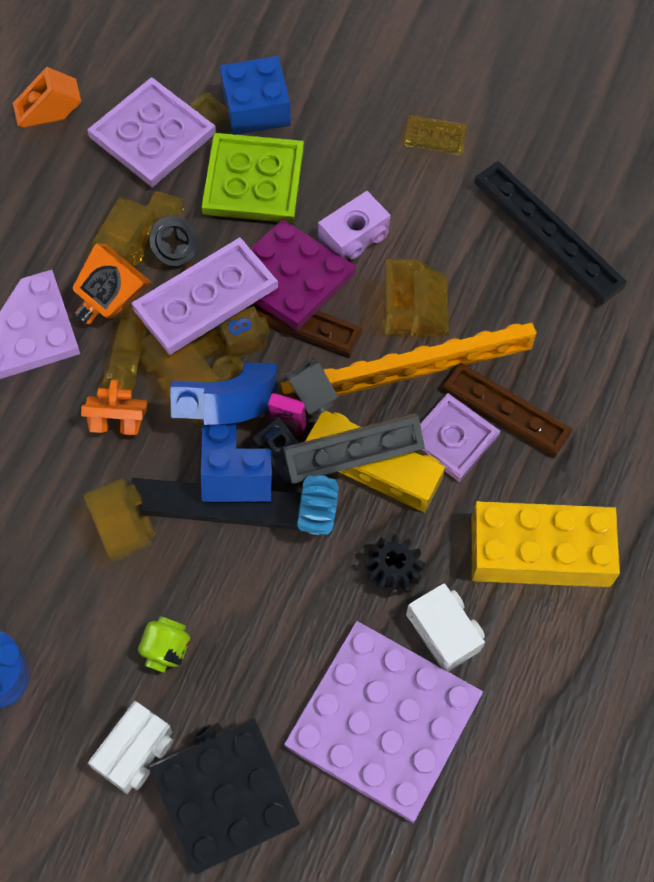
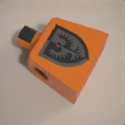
M96 243L73 286V291L84 299L75 315L89 325L99 313L106 318H115L149 288L153 282L107 244Z

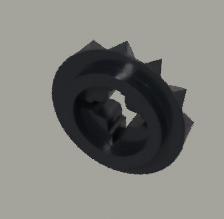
M178 216L161 218L152 226L148 236L150 252L155 255L158 262L167 264L169 267L187 263L194 257L198 248V237L195 229L187 220ZM172 232L175 234V240L184 243L175 246L173 251L170 249L169 243L162 241V239L170 237Z

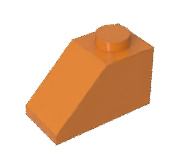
M46 67L13 102L17 125L25 128L64 120L82 102L76 78Z

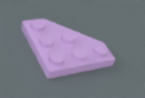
M52 270L22 278L0 311V379L80 354Z

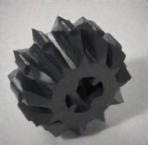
M396 534L392 536L390 544L381 537L378 540V548L370 547L368 550L370 558L365 560L364 565L365 569L371 571L367 577L368 581H379L377 586L379 592L384 591L386 586L391 587L390 593L392 596L397 595L398 587H401L406 593L410 592L411 583H420L421 575L419 572L423 571L425 563L418 560L422 553L420 548L410 550L412 543L410 538L405 540L403 544H400ZM392 561L394 565L401 564L400 569H397L394 565L388 567L389 562Z

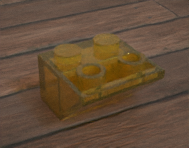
M386 259L384 274L385 334L449 335L447 277L418 259Z

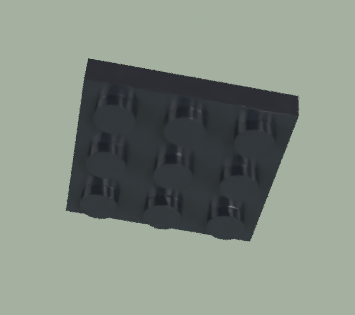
M254 717L149 765L194 875L300 825Z

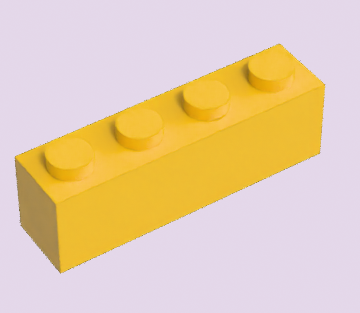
M324 411L320 414L306 441L356 429L360 426L351 423L346 416L340 413ZM410 452L338 472L425 513L443 479L446 466L441 465L436 458L430 455L422 456L416 452Z

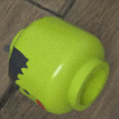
M161 616L158 621L148 622L138 646L139 654L147 658L145 666L164 673L167 666L172 668L179 667L190 643V635L185 632L186 626Z

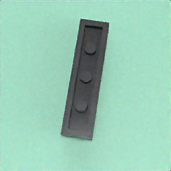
M416 413L283 447L292 484L304 481L308 475H327L425 449L420 420Z

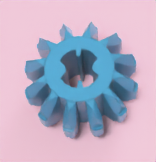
M308 475L304 479L298 514V527L300 531L309 532V534L328 535L332 531L339 488L336 479L327 478V476Z

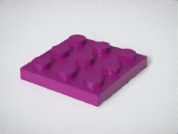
M283 219L250 248L278 281L277 289L254 303L296 331L356 273L355 265Z

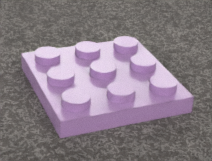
M151 77L88 128L87 131L89 138L148 185L154 187L216 133V128L214 124Z

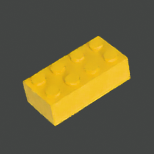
M476 501L471 516L472 581L611 587L619 576L617 515L615 507Z

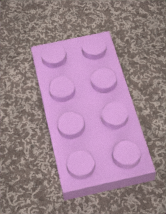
M238 238L132 302V307L166 352L171 355L277 289L278 281L245 242Z

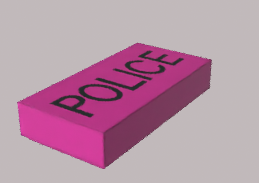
M276 393L272 394L268 403L270 419L276 415L279 416L292 434L303 437L307 428L304 402Z

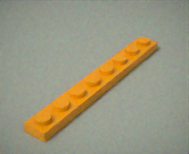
M533 323L524 325L512 324L503 330L495 332L483 331L474 337L461 340L453 338L440 345L432 347L420 346L411 352L399 355L391 353L378 360L370 362L358 361L349 367L336 370L329 368L323 371L336 394L342 396L453 369L460 362L469 365L531 350L537 333ZM288 381L280 383L282 396L298 400Z

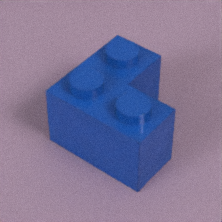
M202 423V502L271 501V449H237L236 423L223 425H204Z

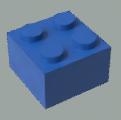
M278 56L220 65L221 88L232 134L238 135L291 126L290 100Z

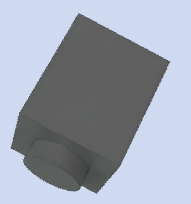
M314 358L284 375L298 400L304 402L305 411L308 414L313 412L320 414L328 410L333 405L332 401L338 398L321 365Z

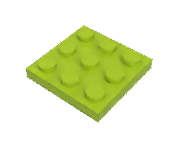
M214 133L202 202V215L280 222L283 219L288 223H294L304 141Z

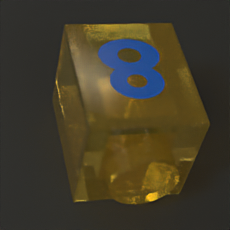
M255 306L238 312L218 325L219 335L230 361L267 349L266 336L270 335L269 326L264 316L259 318Z

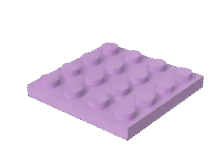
M356 621L286 740L284 748L404 819L414 823L483 691Z

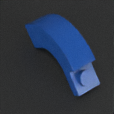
M244 362L243 371L239 376L221 382L172 381L170 386L171 418L204 419V425H223L247 421L266 413L269 410L268 403L271 395L277 394V364Z

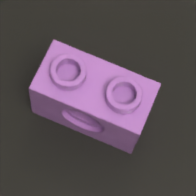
M366 191L318 222V241L346 260L355 259L362 254L365 248L374 242L379 243L386 238L389 233L391 215Z

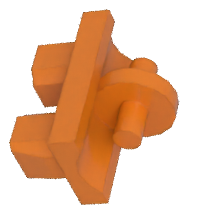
M112 379L110 388H98L97 397H87L86 404L81 406V416L87 417L90 432H107L109 429V418L120 419V433L137 435L148 410V400L132 399V390L121 389L120 380Z

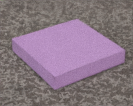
M447 393L421 422L425 449L418 450L417 452L421 455H430L436 458L441 465L446 466L444 472L460 482L498 438L500 430Z

